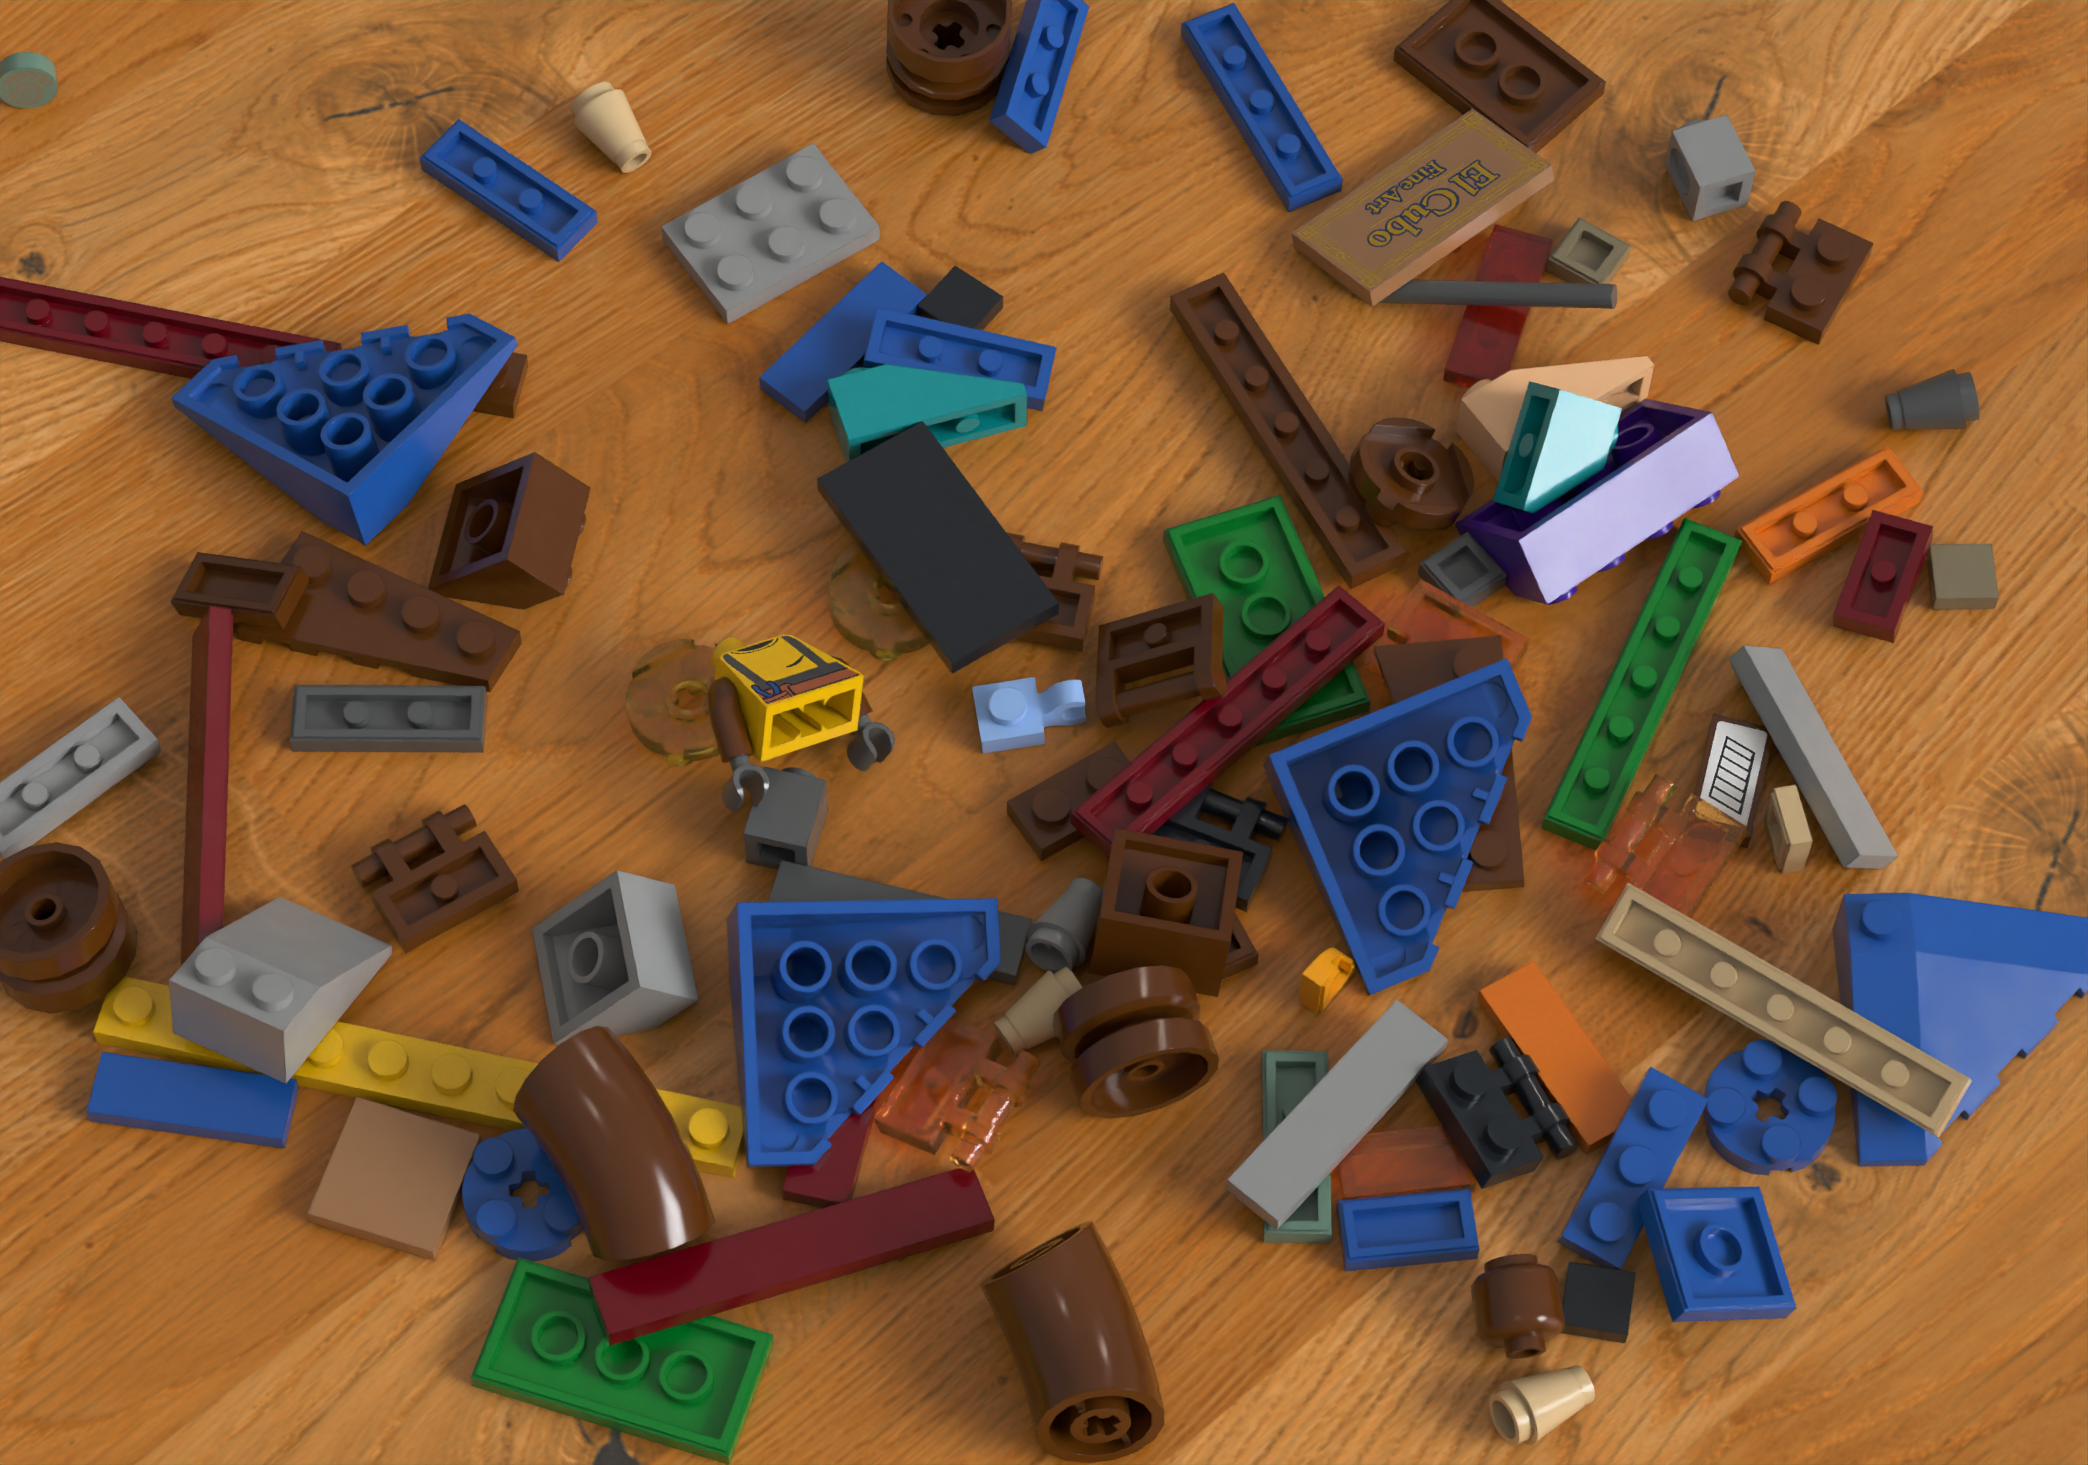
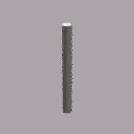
M1412 279L1379 303L1615 309L1617 304L1616 284Z

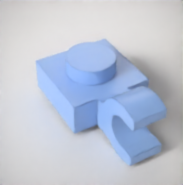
M1035 677L972 687L983 754L1045 744L1044 727L1070 726L1086 722L1085 698L1081 680L1062 681L1052 685L1042 693H1037Z

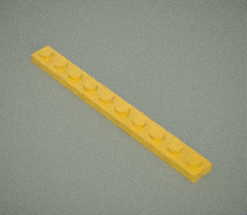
M125 976L105 996L93 1031L97 1043L213 1068L263 1074L174 1034L170 988L168 985ZM337 1021L291 1078L296 1079L298 1086L354 1098L360 1097L377 1103L512 1131L526 1128L513 1111L515 1097L525 1079L538 1063ZM656 1088L674 1118L690 1150L697 1170L735 1178L744 1145L741 1106Z

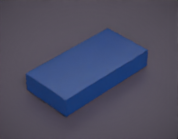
M1470 1188L1337 1201L1336 1213L1345 1271L1478 1259L1479 1244Z

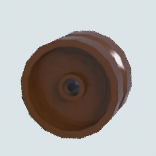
M58 842L29 846L3 859L0 862V982L8 995L26 1009L50 1014L78 1010L105 997L125 977L136 956L137 930L100 860L82 847Z
M1158 965L1137 967L1108 975L1084 986L1064 1000L1054 1013L1053 1028L1062 1054L1073 1063L1071 1067V1081L1081 1109L1090 1116L1109 1119L1130 1117L1164 1108L1186 1098L1204 1086L1218 1070L1219 1057L1209 1029L1198 1021L1200 1004L1191 978L1182 969Z

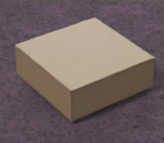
M1796 785L1774 788L1763 820L1777 868L1781 870L1782 874L1804 870L1813 840Z

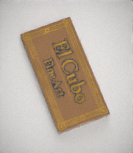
M1472 108L1292 232L1293 245L1297 251L1373 307L1554 181L1553 167L1549 162Z

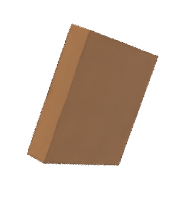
M356 1097L307 1212L310 1223L435 1261L462 1196V1185L466 1170L473 1161L475 1149L482 1142L481 1134Z

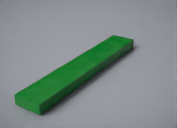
M1687 518L1683 519L1542 822V829L1601 853L1737 558L1742 540Z

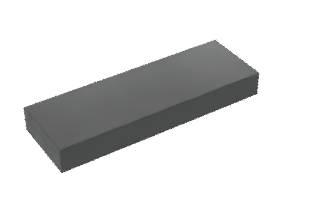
M294 685L290 734L292 751L484 753L487 708L486 687Z

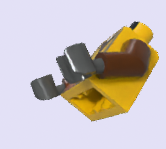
M784 634L751 645H746L735 637H729L722 640L713 651L711 660L712 666L715 669V678L708 689L707 698L711 724L722 762H730L733 773L722 791L723 802L731 811H737L744 801L742 787L751 793L755 807H758L769 788V777L766 772L759 766L750 764L748 757L752 755L762 762L854 731L857 736L847 747V757L858 770L866 771L875 760L881 763L891 753L895 742L893 732L882 723L871 722L868 716L873 710L862 690L864 675L851 668L843 659L830 656L793 635Z

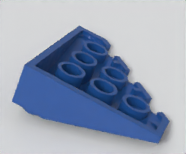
M472 314L447 317L448 330L429 335L411 336L408 325L363 332L361 333L362 345L356 348L326 352L323 340L275 348L277 360L266 364L240 367L237 355L213 359L182 387L171 400L175 408L319 520L366 546L412 500L517 347V342L514 336Z
M1507 658L1270 754L1263 764L1285 817L1288 818V825L1348 953L1355 962L1356 970L1369 996L1430 971L1439 946L1432 943L1446 909L1454 910L1474 863L1467 860L1480 825L1488 826L1508 779L1501 775L1515 740L1523 741L1532 719L1530 710Z
M1914 893L1844 894L1832 928L1841 1005L1972 1080L1943 1132L1959 1115L1966 1120L1972 1116L1999 1087L2001 1081L1997 1075L2017 1054L2025 1059L2056 1027L2059 1021L2055 1017V1013L2074 993L2080 998H2083L2088 993L2087 917ZM1850 1087L1858 1167L1925 1165L1941 1148L1943 1143L1938 1137Z
M997 898L742 902L735 905L727 917L729 983L747 1167L813 1166L832 1146L827 1141L828 1138L852 1113L859 1116L895 1078L890 1074L891 1070L914 1046L921 1050L956 1012L952 1007L955 1001L975 980L983 983L1001 963Z

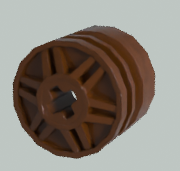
M888 0L886 70L894 89L910 105L938 115L957 116L980 109L998 94L1009 59L1012 0Z

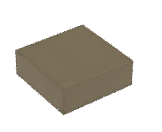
M1579 217L1549 256L1546 271L1567 283L1609 284L1629 257L1631 245Z
M1992 544L1930 545L1926 559L1933 610L1995 609L1999 595Z

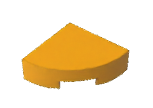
M1334 947L1321 953L1302 973L1299 1003L1316 1014L1319 1011L1323 1012L1355 972L1354 960Z

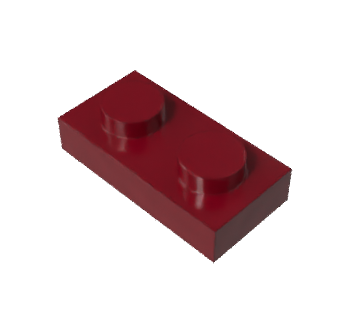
M1872 510L1833 614L1834 627L1891 643L1895 642L1933 539V526Z

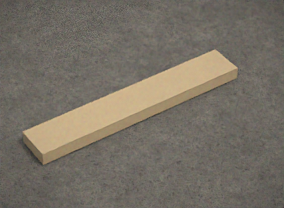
M1627 883L1595 938L1604 945L1938 1138L1972 1082L1969 1077L1630 883Z

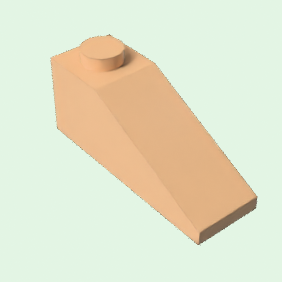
M1648 356L1510 370L1493 381L1490 379L1481 380L1466 391L1460 403L1456 432L1497 482H1499L1529 381L1622 408V413L1648 397L1654 364Z

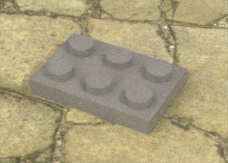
M814 143L661 227L664 243L727 324L880 240L879 225Z

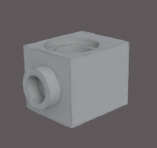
M1728 115L1707 121L1703 119L1693 120L1671 132L1665 167L1692 221L1748 205L1756 171Z

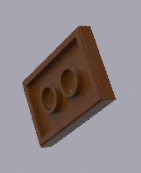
M1450 0L1394 50L1393 61L1464 115L1473 108L1535 153L1539 152L1600 98L1605 90L1606 81L1500 0Z

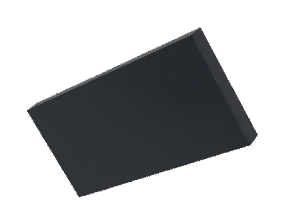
M923 421L817 478L819 493L952 674L1059 614V602Z

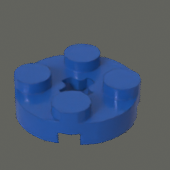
M1768 1040L1750 1042L1745 1049L1734 1052L1722 1060L1710 1075L1703 1095L1709 1099L1703 1111L1704 1120L1708 1127L1706 1134L1712 1147L1728 1163L1751 1174L1769 1175L1770 1170L1782 1171L1792 1168L1791 1172L1807 1167L1825 1149L1835 1124L1837 1090L1834 1084L1826 1078L1821 1069ZM1759 1098L1765 1100L1768 1098L1774 1099L1781 1104L1780 1110L1786 1114V1117L1781 1120L1776 1116H1771L1764 1122L1756 1117L1759 1106L1754 1101Z
M527 1128L512 1130L498 1137L485 1139L477 1146L474 1151L473 1161L466 1170L462 1185L465 1214L469 1226L479 1238L480 1235L484 1242L494 1246L496 1253L516 1261L518 1257L530 1261L549 1259L560 1255L571 1247V1240L581 1233L583 1225L562 1179L546 1153ZM536 1181L538 1186L547 1187L549 1190L548 1194H542L537 1197V1206L531 1208L524 1207L521 1197H512L514 1190L521 1188L523 1183Z

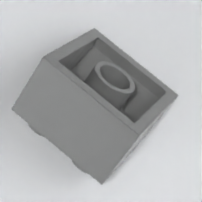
M616 870L532 928L553 1043L556 1045H560L580 1031L595 1026L608 1027L615 1036L655 1029L698 1001L674 884Z

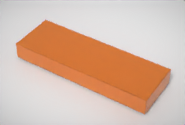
M1887 446L1737 527L1734 537L1742 540L1740 549L1768 585L1864 534L1872 510L1897 516L1919 504L1924 491Z
M1533 960L1479 990L1477 1000L1504 1038L1511 1037L1522 1055H1530L1540 1070L1537 1073V1080L1551 1102L1562 1105L1570 1118L1568 1129L1587 1155L1607 1144L1632 1097Z

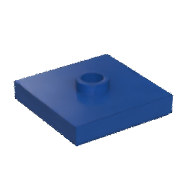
M1760 1186L1647 1189L1636 1199L1672 1322L1786 1318L1797 1309Z

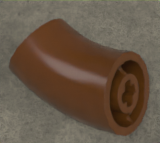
M595 1026L580 1031L562 1042L540 1061L518 1091L513 1111L536 1139L562 1179L574 1203L590 1250L595 1258L627 1260L653 1255L689 1242L710 1229L715 1219L705 1187L674 1118L637 1061L608 1027Z
M1092 1221L1077 1225L1036 1246L982 1282L980 1287L997 1317L1016 1361L1031 1409L1037 1441L1047 1453L1065 1461L1082 1463L1111 1461L1138 1452L1156 1439L1164 1426V1407L1149 1348L1126 1287Z

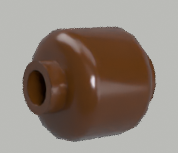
M1532 1254L1507 1255L1486 1262L1484 1264L1485 1272L1479 1275L1471 1285V1295L1480 1339L1489 1346L1505 1348L1506 1357L1510 1359L1529 1358L1546 1352L1545 1342L1559 1335L1565 1326L1563 1304L1556 1273L1551 1267L1539 1264L1537 1257Z

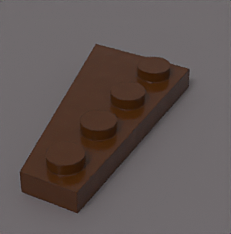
M303 531L295 540L281 561V564L302 566L310 581L284 630L239 624L237 627L239 638L242 641L261 645L263 639L289 644L292 651L314 656H317L319 651L351 657L353 664L375 669H378L379 664L410 670L411 676L456 686H485L486 692L492 691L522 644L520 631Z
M1500 635L1374 646V655L1380 672L1385 679L1393 705L1503 660V649ZM1512 748L1501 773L1502 776L1508 779L1488 826L1480 825L1468 854L1467 860L1474 863L1462 892L1524 887Z

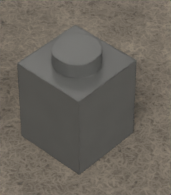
M764 767L763 770L769 777V788L758 807H755L753 803L744 830L746 863L778 870L781 860L811 867L828 812L827 781L816 778L812 773L800 768L788 767L778 770Z

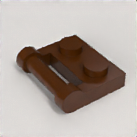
M1214 593L1099 625L1095 699L1099 718L1106 728L1127 723L1130 715L1201 696L1204 700H1211L1226 695L1227 680L1222 668L1224 607ZM1194 665V671L1125 690L1126 683Z

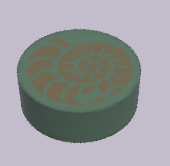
M19 52L7 56L0 62V98L7 104L18 108L40 107L55 97L57 93V71L53 62L47 57L33 52Z

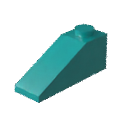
M890 364L869 369L864 367L853 368L844 372L839 377L827 379L829 414L846 463L922 421L943 448L1027 426V392L1023 383Z

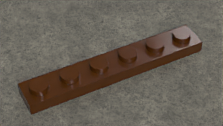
M1223 272L1171 295L1170 310L1348 587L1352 589L1404 565L1406 550L1390 526L1381 525L1368 516L1365 510L1366 500L1361 496L1353 482L1348 461L1225 273Z

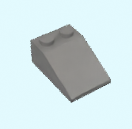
M279 897L207 936L170 978L169 988L173 1033L283 1083H287L392 955V945Z

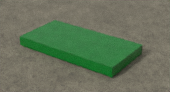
M1281 495L1164 530L1163 542L1187 599L1214 593L1224 607L1222 668L1226 680L1325 597ZM1351 662L1253 747L1369 712L1370 699L1354 662Z
M518 1257L475 1365L471 1381L473 1387L730 1465L772 1350L774 1338L771 1333L718 1317L708 1316L609 1346L589 1290V1278Z

